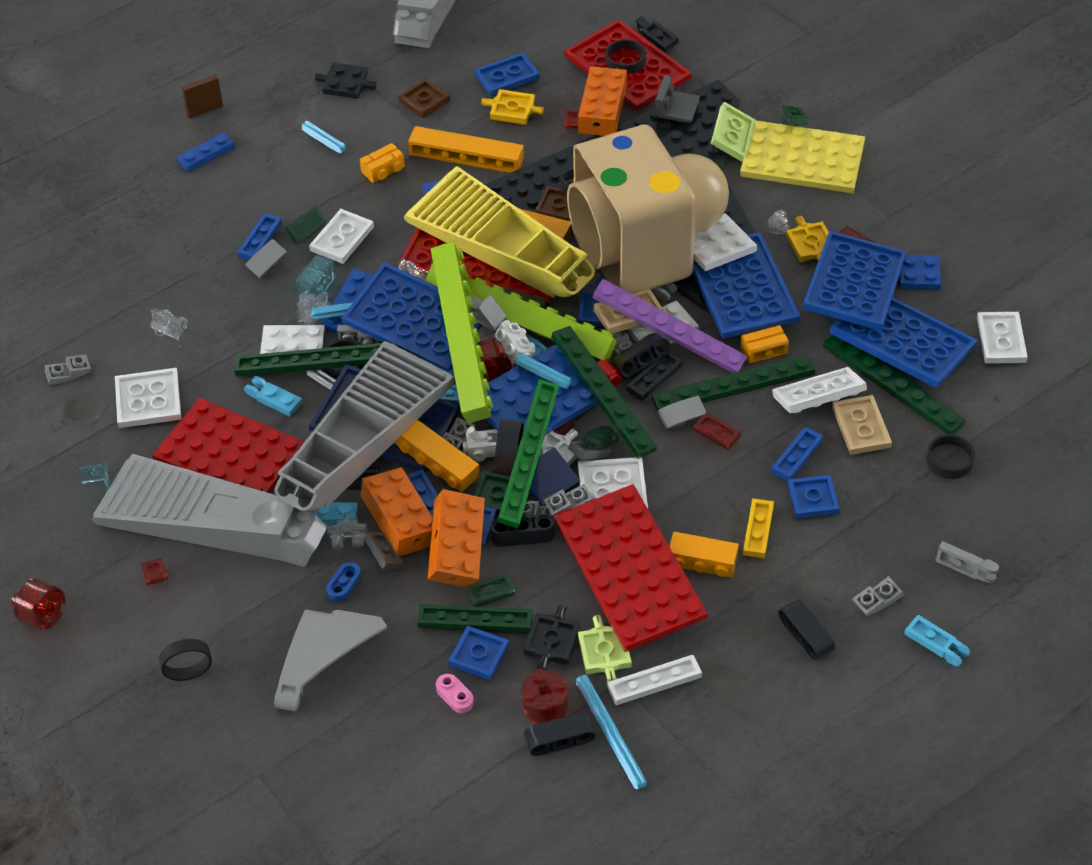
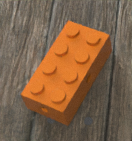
M590 67L578 114V133L606 136L617 132L627 89V70Z
M400 467L362 478L361 498L396 555L403 556L429 548L431 546L433 517L403 468Z
M443 489L434 499L428 570L429 581L470 589L479 580L485 498Z

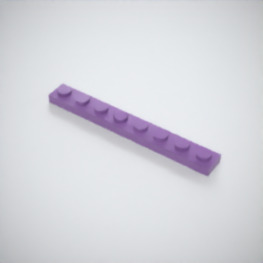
M602 279L592 298L731 373L739 372L747 358L745 354L605 279Z

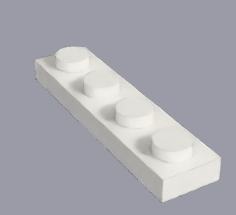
M690 655L607 682V688L615 705H620L702 678V671L694 655Z

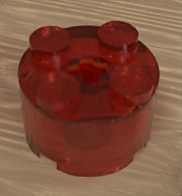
M492 336L477 342L481 346L483 357H480L481 362H484L487 372L484 374V379L486 378L490 382L511 370L512 362L502 343L496 337Z
M30 578L20 591L13 595L11 604L14 606L15 617L19 621L37 629L47 630L52 628L61 618L63 613L60 611L61 605H65L66 600L62 589L41 580Z
M536 669L524 680L521 688L522 708L530 721L540 724L563 718L568 711V685L564 677L553 671Z

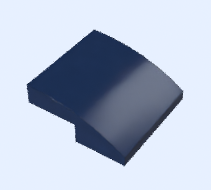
M554 447L538 458L530 491L541 506H547L544 499L562 489L565 493L578 485L580 480Z

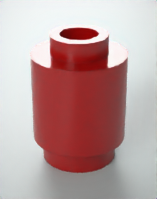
M607 360L597 361L599 367L616 388L622 380L619 371Z

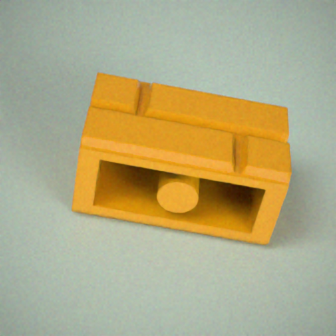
M391 143L361 158V171L372 183L384 180L387 176L399 172L405 167L404 155Z
M780 325L741 335L740 347L743 354L747 356L746 360L749 364L788 354L789 341Z

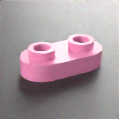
M444 674L437 679L436 691L438 695L455 712L466 713L473 708L474 700L472 693L456 676Z

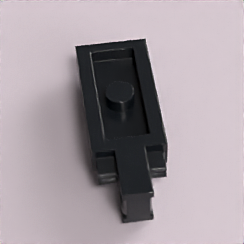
M642 16L636 19L637 28L641 35L665 53L679 43V38L657 21L649 22Z

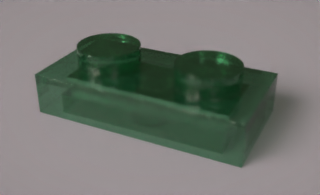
M781 106L780 113L789 125L794 127L807 125L808 117L800 107Z
M313 206L286 225L284 229L293 242L298 243L326 221L317 207Z
M603 425L584 433L581 442L601 450L618 442L620 434L615 432L612 427Z
M503 573L465 587V593L472 606L481 607L515 595V589L507 573Z

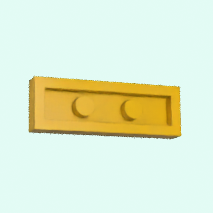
M752 498L743 548L744 556L765 559L774 501Z

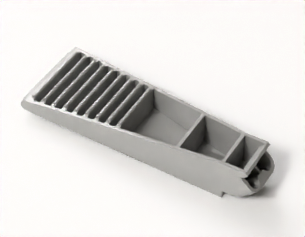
M399 0L393 30L395 43L430 48L437 31L456 0Z
M384 341L295 455L279 470L280 478L275 486L276 496L302 511L313 512L319 510L322 506L327 508L453 386L455 376Z
M132 454L125 461L92 518V521L100 526L285 561L302 567L307 565L327 528V525L312 512L299 510L280 500L274 494L136 454Z

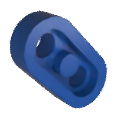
M348 562L341 565L328 582L326 590L330 600L336 602L345 600L360 581L361 571L356 563Z

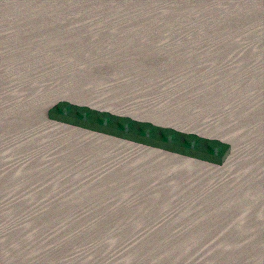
M571 326L552 332L551 338L637 459L656 452V444Z
M834 335L824 341L823 348L946 434H954L964 426V418L873 355Z
M388 342L398 347L397 342ZM382 343L241 355L236 357L234 372L236 376L338 368L344 367L346 364L361 366L367 364Z
M804 355L652 394V401L657 412L668 405L695 396H699L701 402L705 403L815 375V368L809 356Z

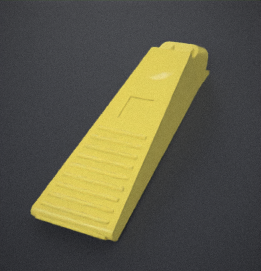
M458 166L442 178L404 215V219L409 224L446 243L454 241L456 247L461 248L462 251L553 298L556 295L566 298L578 293L593 278L595 273L593 265L586 258L588 256L587 253L570 245Z

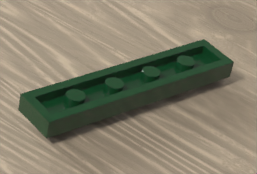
M420 604L417 623L418 628L465 630L467 626L482 631L529 633L532 624V609Z

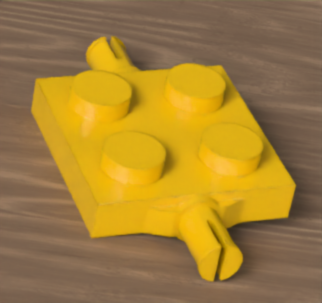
M499 89L494 99L482 98L481 101L482 106L492 107L490 112V119L526 125L532 113L542 115L544 113V107L534 106V94Z
M798 216L795 219L798 227L786 230V237L800 263L813 259L819 261L829 232L823 221L807 224L803 216Z

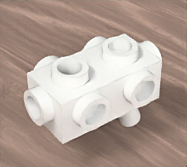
M509 320L500 323L494 336L511 361L509 370L518 366L515 362L516 357L520 353L530 358L533 357L535 345L528 341L525 329L520 328L518 323H511Z
M473 426L469 427L466 433V441L462 442L463 453L468 454V457L477 462L483 461L488 457H495L498 431L496 429L476 431Z

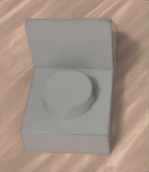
M471 295L473 302L471 312H474L476 321L496 331L500 323L506 319V314L491 295H488L484 301Z

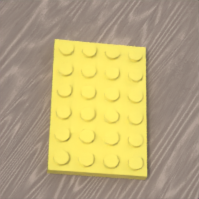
M755 121L747 158H744L742 162L740 177L854 194L865 136Z

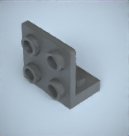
M664 75L655 100V117L691 123L700 96L674 91L672 77Z

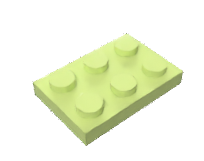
M724 102L720 106L711 144L743 162V159L747 158L756 120Z

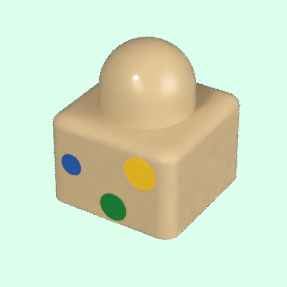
M646 124L574 145V183L569 185L567 191L568 211L580 250L587 253L588 256L586 258L593 265L594 269H601L607 281L631 294L648 289L651 290L688 278L693 271L695 234L706 231L714 226L721 219L728 205L729 187L726 177L718 165L710 159L697 154H681L671 157L654 130Z

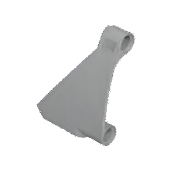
M306 609L298 624L283 666L275 695L274 707L276 709L296 712L300 704V697L303 695V686L343 655L386 630L387 625L382 617L343 610L325 613Z

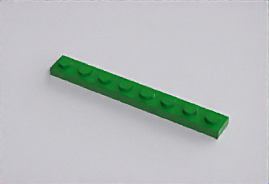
M541 379L538 381L497 520L499 523L515 528L519 527L559 389L557 384Z

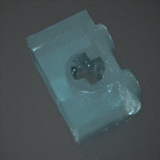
M316 254L296 279L298 297L313 303L318 301L336 278L333 260Z

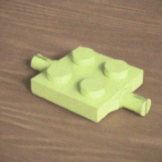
M595 615L592 618L595 628L578 632L581 654L586 675L605 672L607 682H610L611 678L612 681L616 680L615 670L631 668L632 662L629 651L624 652L612 628L603 625L601 615H598V620Z

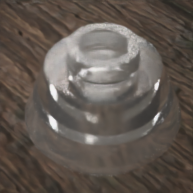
M776 211L765 223V229L773 234L778 235L781 233L783 235L790 228L788 225L790 220L786 211Z

